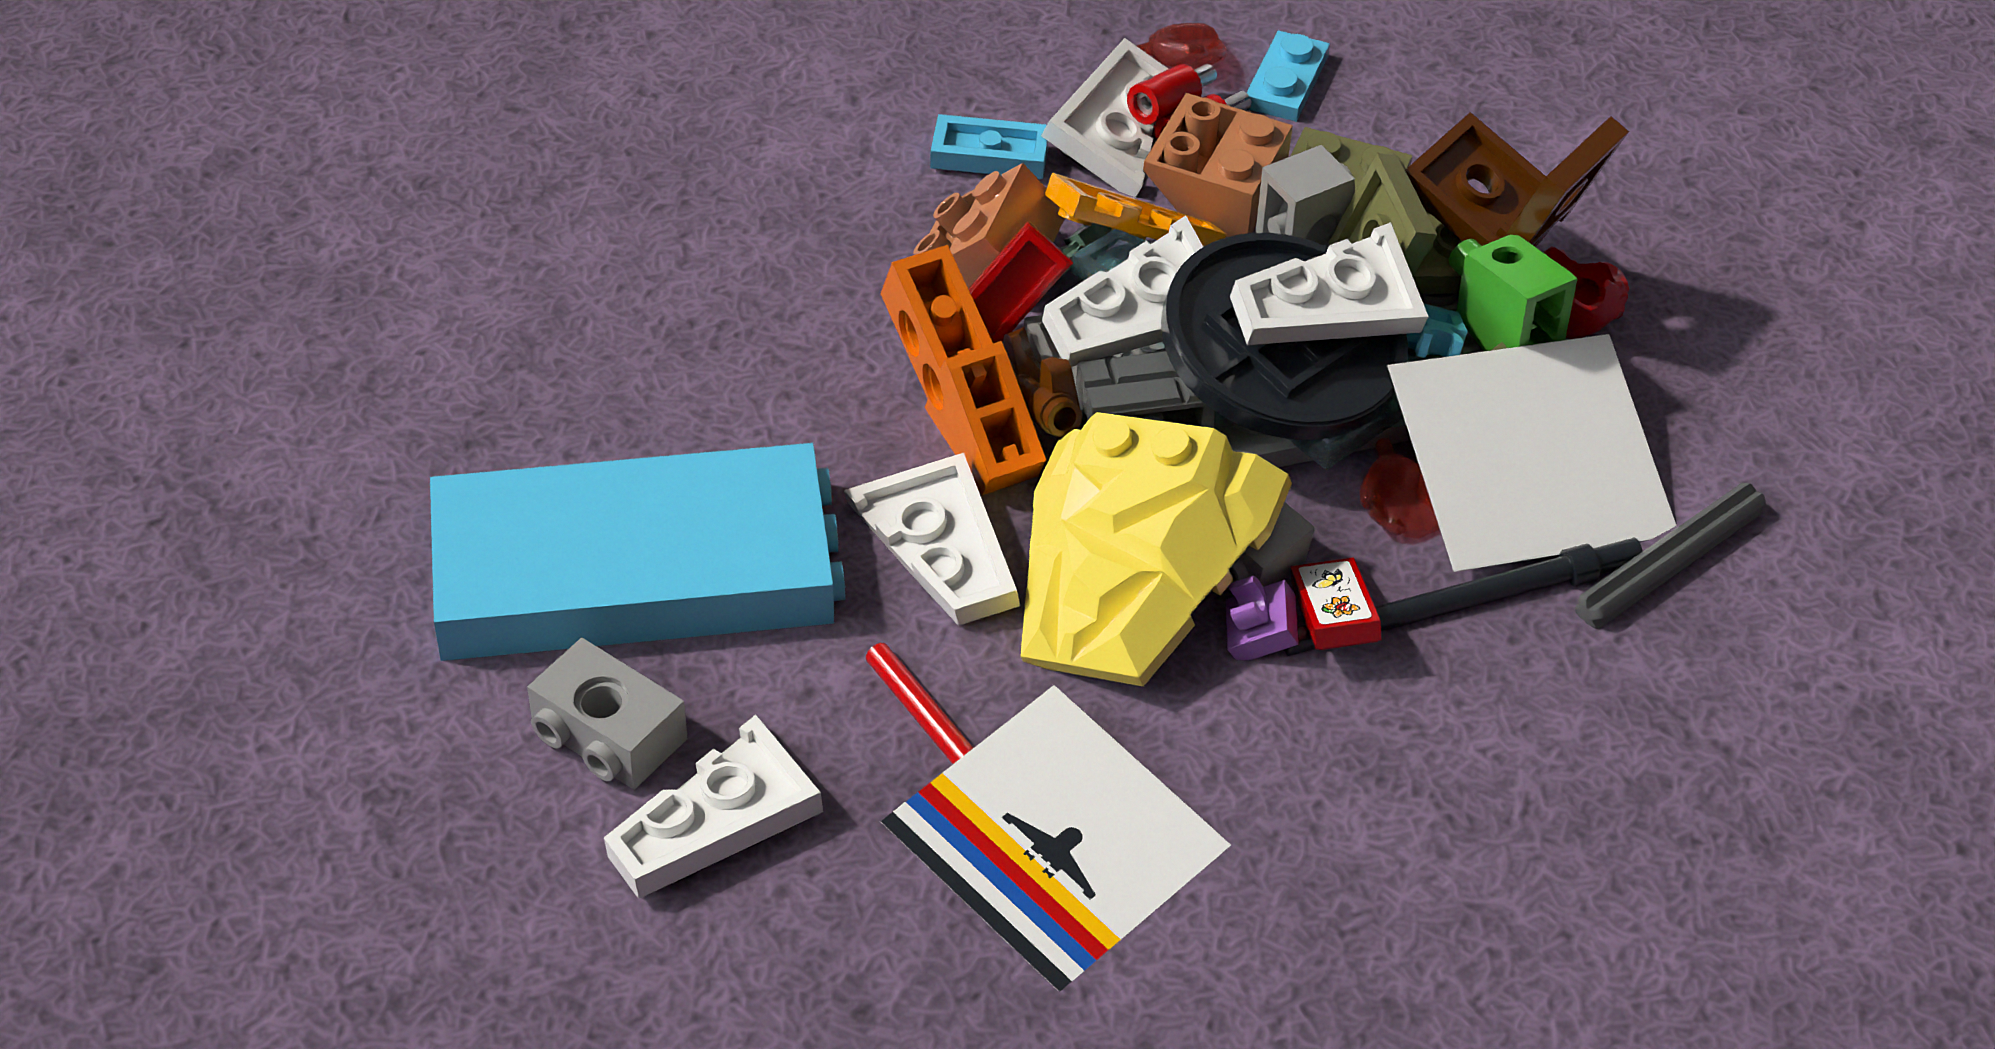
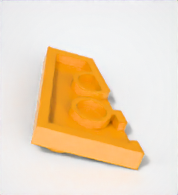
M1056 173L1051 174L1045 195L1060 207L1059 216L1087 226H1091L1092 223L1112 228V232L1144 243L1146 237L1156 240L1160 239L1169 232L1170 225L1184 216H1187L1203 247L1227 236V233L1211 222Z

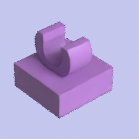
M1250 576L1229 584L1230 591L1234 597L1226 599L1227 649L1235 660H1253L1298 645L1296 595L1285 580L1262 587L1260 581L1255 576Z

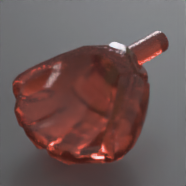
M1204 23L1168 25L1151 34L1149 42L1136 45L1148 55H1152L1155 60L1164 66L1174 67L1179 64H1185L1194 70L1205 64L1214 65L1223 61L1228 55V50L1219 39L1218 33L1213 27Z
M1388 438L1379 439L1375 446L1380 457L1367 470L1360 486L1361 505L1367 509L1369 516L1378 525H1382L1385 530L1395 535L1402 534L1404 537L1421 538L1439 530L1438 521L1419 464L1400 454H1395Z

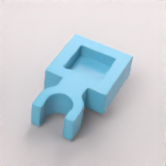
M1424 304L1428 319L1421 333H1407L1408 347L1415 350L1417 356L1426 358L1427 355H1441L1443 357L1460 355L1468 331L1459 312Z

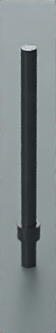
M1635 537L1592 548L1590 544L1586 543L1561 550L1559 557L1378 605L1375 606V609L1381 620V631L1568 581H1570L1573 587L1596 581L1601 572L1620 568L1643 552L1640 542ZM1307 625L1297 627L1298 645L1284 649L1287 656L1316 649Z

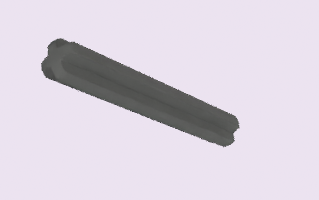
M1751 483L1737 485L1581 594L1578 599L1579 603L1575 607L1576 614L1593 628L1603 627L1760 516L1762 507L1766 504L1765 496L1763 493L1757 492Z

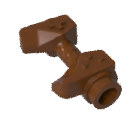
M1025 327L1005 334L1003 338L1004 348L1024 401L1028 405L1031 420L1057 439L1064 437L1073 429H1077L1083 421L1070 362L1067 359L1049 357L1041 360L1040 366V362L1036 359L1030 347Z

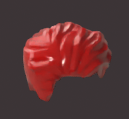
M1553 246L1544 251V254L1570 271L1577 278L1566 338L1577 339L1594 334L1611 321L1623 316L1630 289L1627 279L1617 266L1609 262L1577 263L1576 260H1571L1564 250Z

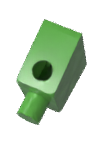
M1508 235L1484 246L1475 239H1467L1453 249L1449 257V265L1462 277L1456 312H1459L1467 331L1484 352L1492 350L1501 342L1507 348L1565 340L1577 278L1570 271L1519 235Z

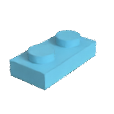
M1278 30L1247 91L1249 96L1245 98V101L1251 99L1249 110L1297 122L1328 58L1330 43L1311 39L1305 35L1291 34Z
M938 114L930 151V168L984 174L998 171L1000 174H1003L1024 163L1038 179H1043L1049 141L1041 135L1047 125Z

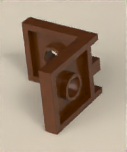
M1469 112L1405 171L1424 209L1460 240L1475 239L1484 246L1508 235H1519L1536 247L1558 221L1562 222L1568 217L1629 131L1610 116L1556 168L1545 176L1481 120ZM1475 179L1481 182L1488 189L1489 193L1475 190L1468 180Z

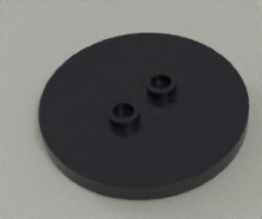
M1277 233L1234 235L1217 240L1199 249L1176 272L1167 292L1161 316L1162 338L1169 360L1185 385L1201 401L1223 417L1250 430L1270 436L1296 440H1318L1344 435L1363 427L1380 415L1396 393L1387 365L1407 362V334L1247 345L1230 299L1235 281L1294 258L1305 262L1326 254L1328 247L1314 241Z

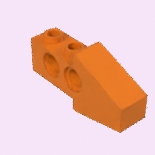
M941 246L892 262L880 294L928 399L924 408L954 454L964 453L980 494L985 495L1037 477L1046 462V457L1002 341L992 342L949 246Z

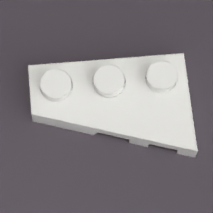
M1124 38L1050 119L1041 136L1119 192L1136 198L1144 181V160L1151 151L1153 142L1151 135L1154 123L1144 125L1132 116L1128 109L1127 94L1131 87L1142 82L1145 77L1149 75L1155 76L1168 70V68Z
M1187 216L1170 225L1169 232L1152 244L1145 241L1131 250L1128 259L1108 272L1098 271L1045 305L1042 322L1061 358L1067 359L1071 367L1076 366L1078 362L1098 360L1163 342L1161 316L1170 284L1181 265L1191 255L1203 248Z
M1391 222L1374 228L1369 238L1353 244L1348 239L1329 245L1326 254L1305 262L1294 258L1235 281L1230 295L1247 345L1421 333L1428 319V314Z
M964 453L844 490L847 503L958 626L1020 606L1017 589Z
M756 715L739 728L741 738L724 752L720 753L712 749L696 762L697 774L677 790L663 789L604 837L608 858L638 899L823 812L821 792Z

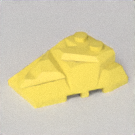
M1095 413L1081 430L1073 429L1057 441L1034 491L1021 646L1023 662L1054 671L1144 686L1195 626L1190 615L1211 590L1221 595L1233 581L1229 569L1249 545L1259 550L1271 536L1292 485L1289 474L1257 454L1233 451L1227 436L1214 428Z

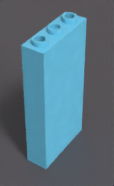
M813 443L430 477L433 610L441 661L569 649L581 637L595 646L833 624L834 601L845 600L842 561L830 562L829 553L838 552L835 514L823 515L822 506L832 505L828 467H816Z

